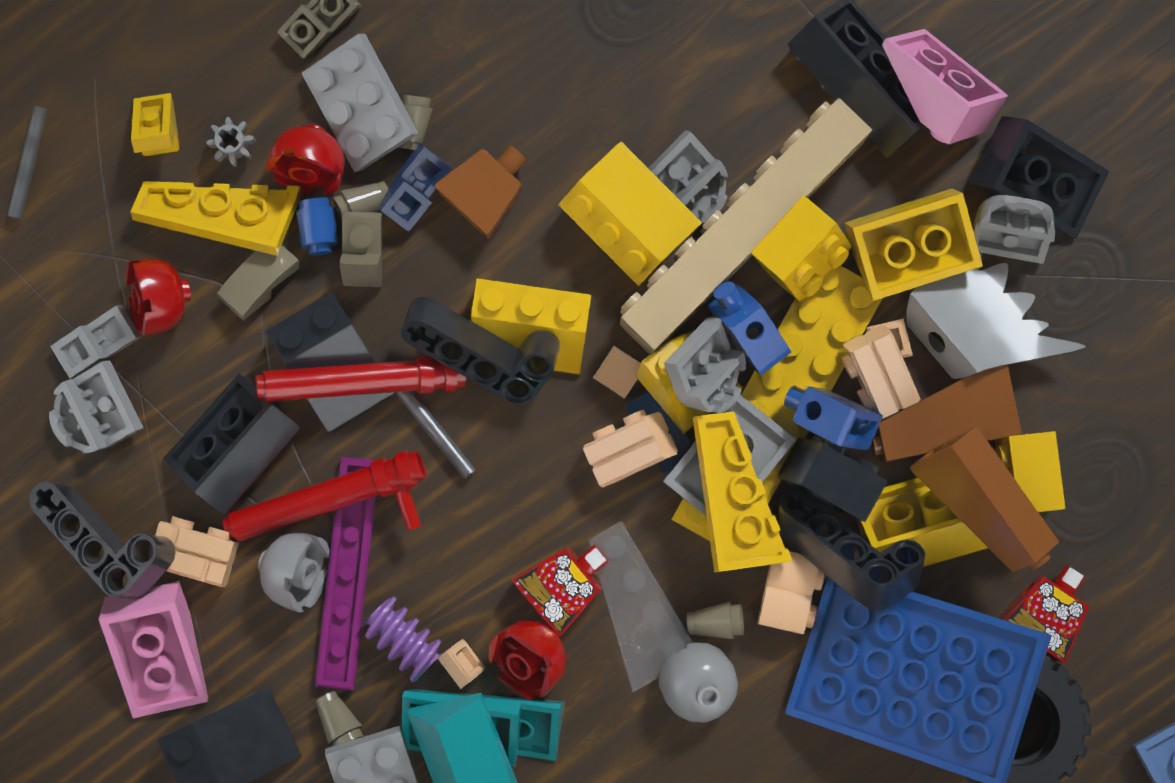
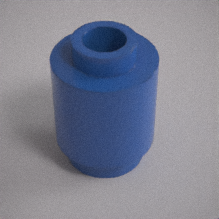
M311 198L300 201V210L296 214L301 249H309V255L331 253V247L338 245L339 242L334 207L330 206L329 198Z

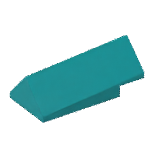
M422 689L404 691L402 696V734L407 749L421 751L407 714L409 708L473 694ZM483 695L511 766L515 767L518 755L556 761L565 701L526 700L519 697Z
M482 693L408 709V717L433 783H518Z

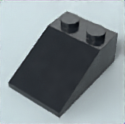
M1002 116L968 184L990 197L1009 195L1046 203L1053 210L1055 230L1076 239L1110 171L1028 119Z
M333 292L328 293L266 330L267 335L288 369L376 363ZM394 392L311 398L308 401L330 433L392 396Z
M269 686L157 740L177 783H248L302 756Z

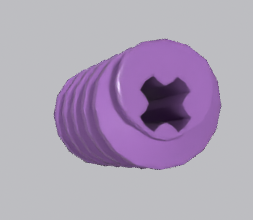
M393 596L380 605L361 627L367 624L370 625L365 635L368 640L378 635L381 636L376 646L378 650L388 646L392 647L388 655L390 661L401 656L403 657L399 666L401 672L411 667L414 668L410 680L415 682L441 655L437 653L441 641L437 639L427 644L426 640L430 630L426 628L416 633L415 629L419 622L417 618L404 622L403 620L408 609L403 607L394 612L392 609L397 598Z

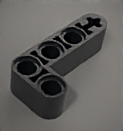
M429 297L415 298L410 303L401 329L402 338L410 346L504 400L518 405L530 402L552 377L560 350L558 338L550 332L541 330L532 332L519 348H516Z
M44 481L35 485L30 492L29 502L34 513L108 596L130 599L142 597L171 566L175 559V546L167 537L140 533L131 537L124 544L79 492L70 485ZM79 520L80 528L78 533H76V524ZM152 545L153 555L149 560L148 549ZM103 546L104 554L100 561L99 552ZM127 574L128 581L124 588L123 577Z
M789 491L780 498L777 522L781 530L778 531L780 537L864 607L874 611L885 610L919 585L926 555L924 548L919 543L912 540H900L880 553L808 494L801 491Z

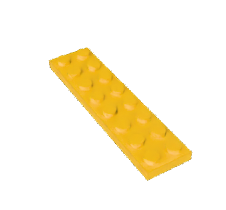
M842 266L836 269L832 268L824 276L821 287L814 295L806 296L801 302L794 299L777 329L790 348L791 353L762 375L754 370L741 396L796 440L798 437L805 438L809 430L793 422L796 411L784 405L787 392L792 386H797L804 390L811 386L831 391L845 367L842 358L847 356L843 344L864 333L883 299L873 301L863 278ZM795 442L762 482L766 492L764 496L767 504L781 482L776 476ZM682 499L671 520L710 541L707 517L685 499Z

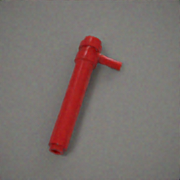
M428 355L416 356L415 360L269 370L263 371L262 375H255L257 399L264 398L265 402L417 391L418 394H431L434 392V389H442L443 392H455L457 388L465 387L466 377Z
M408 450L396 453L393 459L388 460L384 457L372 461L369 467L231 512L228 518L223 519L224 530L229 532L230 540L236 539L240 542L378 495L384 498L395 494L407 531L422 526L409 489L419 486L420 481L427 479L426 469L417 450L410 453Z

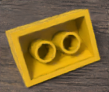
M622 141L589 170L558 204L638 286L664 265L702 224Z
M955 189L945 190L844 222L855 262L873 301L983 266L964 195Z
M477 278L471 321L516 348H519L532 332L539 330L550 332L560 342V350L554 371L580 375L591 295Z
M919 478L884 487L866 522L857 520L862 538L880 553L900 540H912L919 543L926 553L923 567L988 548Z

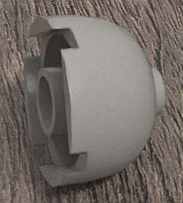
M292 533L280 536L261 554L258 561L260 581L264 593L276 604L299 613L304 612L302 610L303 606L312 607L322 593L328 577V570L324 569L321 571L323 557L330 559V550L327 542L321 537L305 533Z
M691 643L686 645L687 648L680 650L677 654L674 651L667 657L660 670L659 687L664 701L676 715L690 722L706 723L719 718L730 709L737 697L738 679L734 665L721 649L709 643Z

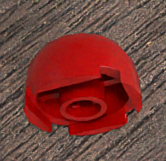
M308 124L306 126L289 128L276 138L269 154L266 170L269 172L271 169L275 172L273 180L286 188L287 186H301V193L313 195L312 188L325 189L324 195H327L339 189L344 172L345 158L340 144L332 135L319 125Z
M141 259L127 262L126 285L132 284V297H128V302L137 332L142 333L141 336H147L170 330L181 320L185 310V302L191 301V290L188 280H181L177 270L171 264L159 259Z
M527 620L512 624L494 636L489 645L490 663L492 665L497 662L501 673L497 675L498 679L513 694L523 699L531 700L535 696H540V698L546 696L555 688L564 675L567 655L563 643L552 629L538 621Z

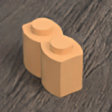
M789 551L793 562L769 565L757 624L804 634L806 627H813L817 606L811 605L814 590H821L825 574L803 555Z

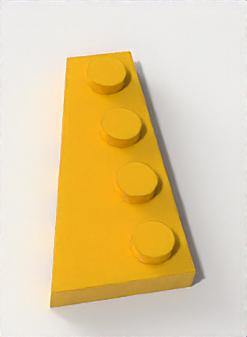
M144 181L130 213L134 221L277 256L302 193L301 186H287V190L269 189L268 185H252V189L230 188L229 184L214 183L213 187H194L193 183Z
M735 412L693 417L714 572L793 562L789 550L785 549L778 532L781 530L776 517L771 514L764 496L766 492L762 481L756 476L751 463L752 456Z

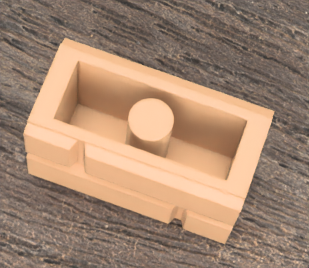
M885 325L879 326L866 332L865 335H860L843 344L847 356L843 357L842 361L850 378L852 379L857 376L862 389L856 391L862 406L882 414L883 419L898 412L899 409H905L921 400L894 336Z
M643 409L623 418L626 425L615 430L612 424L592 433L595 440L584 445L583 450L589 464L593 466L592 471L599 486L603 488L678 454V449L672 436L668 433L669 429L661 413L656 412L646 415Z
M172 516L170 523L160 521L155 535L170 539L175 546L176 552L173 563L166 571L219 587H226L239 542L230 540L229 532L209 527L207 533L193 530L195 522ZM153 546L150 551L149 560L153 555Z

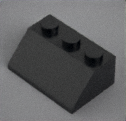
M238 373L163 459L197 495L225 515L240 500L242 494L255 479L266 470L278 453L291 442L293 436L301 427L272 401L265 402L264 398L257 399L255 386Z

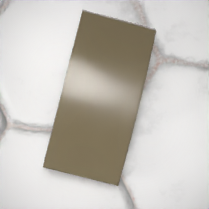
M311 0L307 5H301L277 33L303 59H306L340 29L362 5L357 0Z
M281 245L277 256L255 251L217 292V297L244 320L271 299V290L299 269V260L283 245Z

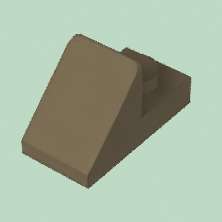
M343 212L342 255L339 262L343 286L382 287V213Z

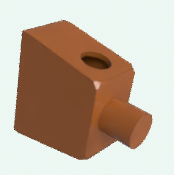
M512 145L496 160L486 150L481 149L439 180L434 187L444 200L489 240L523 190L522 184L513 175L527 159Z

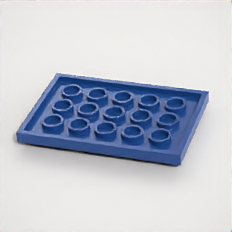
M828 577L785 714L983 783H1006L1052 635L915 592H910L885 610H870Z

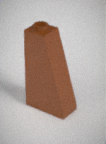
M1008 365L986 369L965 377L881 421L871 442L874 456L880 455L881 463L923 455L934 447L975 426L978 427L987 441L1022 434Z
M977 426L934 447L910 467L912 472L1012 572L1026 567L1033 571L1051 558L1048 552L1059 543V540Z

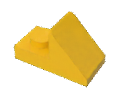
M171 93L134 98L131 132L134 153L142 152L143 156H152L179 151V139Z

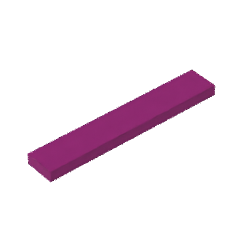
M341 457L339 476L369 467L371 462L375 460ZM376 496L335 510L315 682L316 687L355 690Z

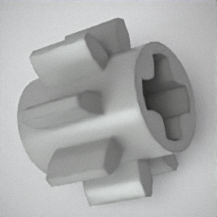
M226 117V125L220 128L216 125L211 126L215 136L214 139L206 142L210 148L219 149L214 157L218 162L227 157L231 164L236 167L238 158L245 156L251 159L252 156L248 152V144L256 143V139L254 136L244 135L248 130V125L245 121L241 122L237 127L233 124L230 117ZM228 136L233 139L236 138L239 142L238 146L235 148L231 145L227 146L224 142L225 138Z

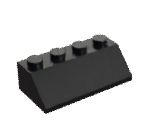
M840 0L814 16L787 45L795 53L796 59L806 66L818 79L825 92L831 94L835 100L840 98L872 129L868 136L870 143L888 158L926 126L919 121L882 46L887 37L854 0Z

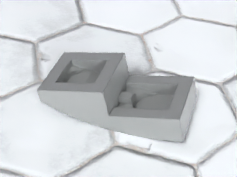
M116 305L88 325L79 326L50 347L71 379L140 339L141 335L137 332L123 305Z

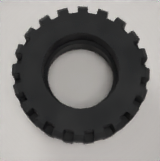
M1045 656L1034 692L1042 701L1046 711V731L1042 741L1033 752L1023 758L1013 759L1006 783H1061L1060 780L1065 776L1072 777L1078 770L1074 764L1079 757L1085 758L1088 747L1084 746L1086 736H1091L1092 724L1087 723L1086 714L1091 713L1089 703L1082 699L1080 693L1083 689L1078 681L1068 675L1069 671L1063 665L1055 663L1048 656ZM963 776L969 783H983Z

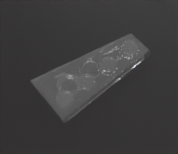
M620 521L588 541L590 548L596 544L609 560V563L598 571V575L632 692L634 693L660 677V670L669 655L674 651L677 654L680 650L687 648L686 645L693 642L623 522Z

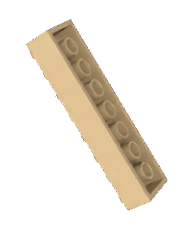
M840 98L832 105L825 101L811 115L810 121L806 124L809 128L805 132L798 128L783 144L784 147L780 150L782 155L778 159L770 156L760 166L753 178L756 182L751 187L746 183L740 186L729 198L730 201L727 204L729 209L724 214L717 210L702 225L703 228L700 232L703 235L697 241L690 237L676 251V256L673 258L676 262L669 269L662 265L650 277L647 287H649L647 292L643 296L638 292L634 293L621 307L620 313L623 316L620 320V326L649 355L663 346L714 295L715 289L720 284L727 282L752 256L751 251L803 195L809 199L867 139L872 129Z

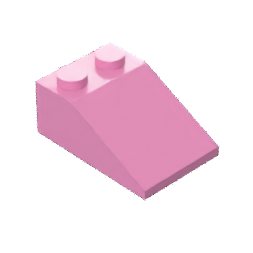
M926 29L886 38L882 44L919 121L929 128L931 135L940 142L949 145L985 133L1008 98L1006 93Z
M180 581L153 586L146 594L136 599L105 597L99 622L132 717L137 718L208 702V694L191 614Z

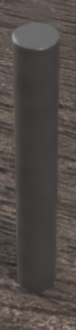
M33 106L7 217L22 220L48 109Z
M413 391L395 392L463 479L471 475L476 469Z

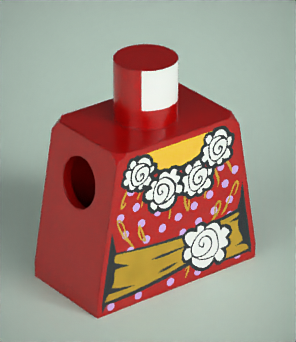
M596 544L580 557L567 546L522 572L512 581L551 629L560 637L603 588L594 574L608 564L609 560Z
M1066 565L1054 583L1044 576H1037L998 618L1052 635L1046 655L1056 662L1065 664L1089 608L1086 603L1074 596L1085 577Z

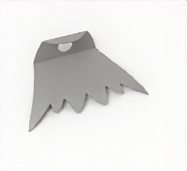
M1000 263L982 271H979V268H975L916 287L911 292L908 301L907 326L951 378L954 379L965 378L977 372L1002 365L1073 352L1086 346L1071 341L1037 335L1048 327L1049 324L1038 320L1021 319L1033 304L1035 295L1022 292L1002 294L1008 276L1007 263ZM930 332L939 334L945 343V347Z

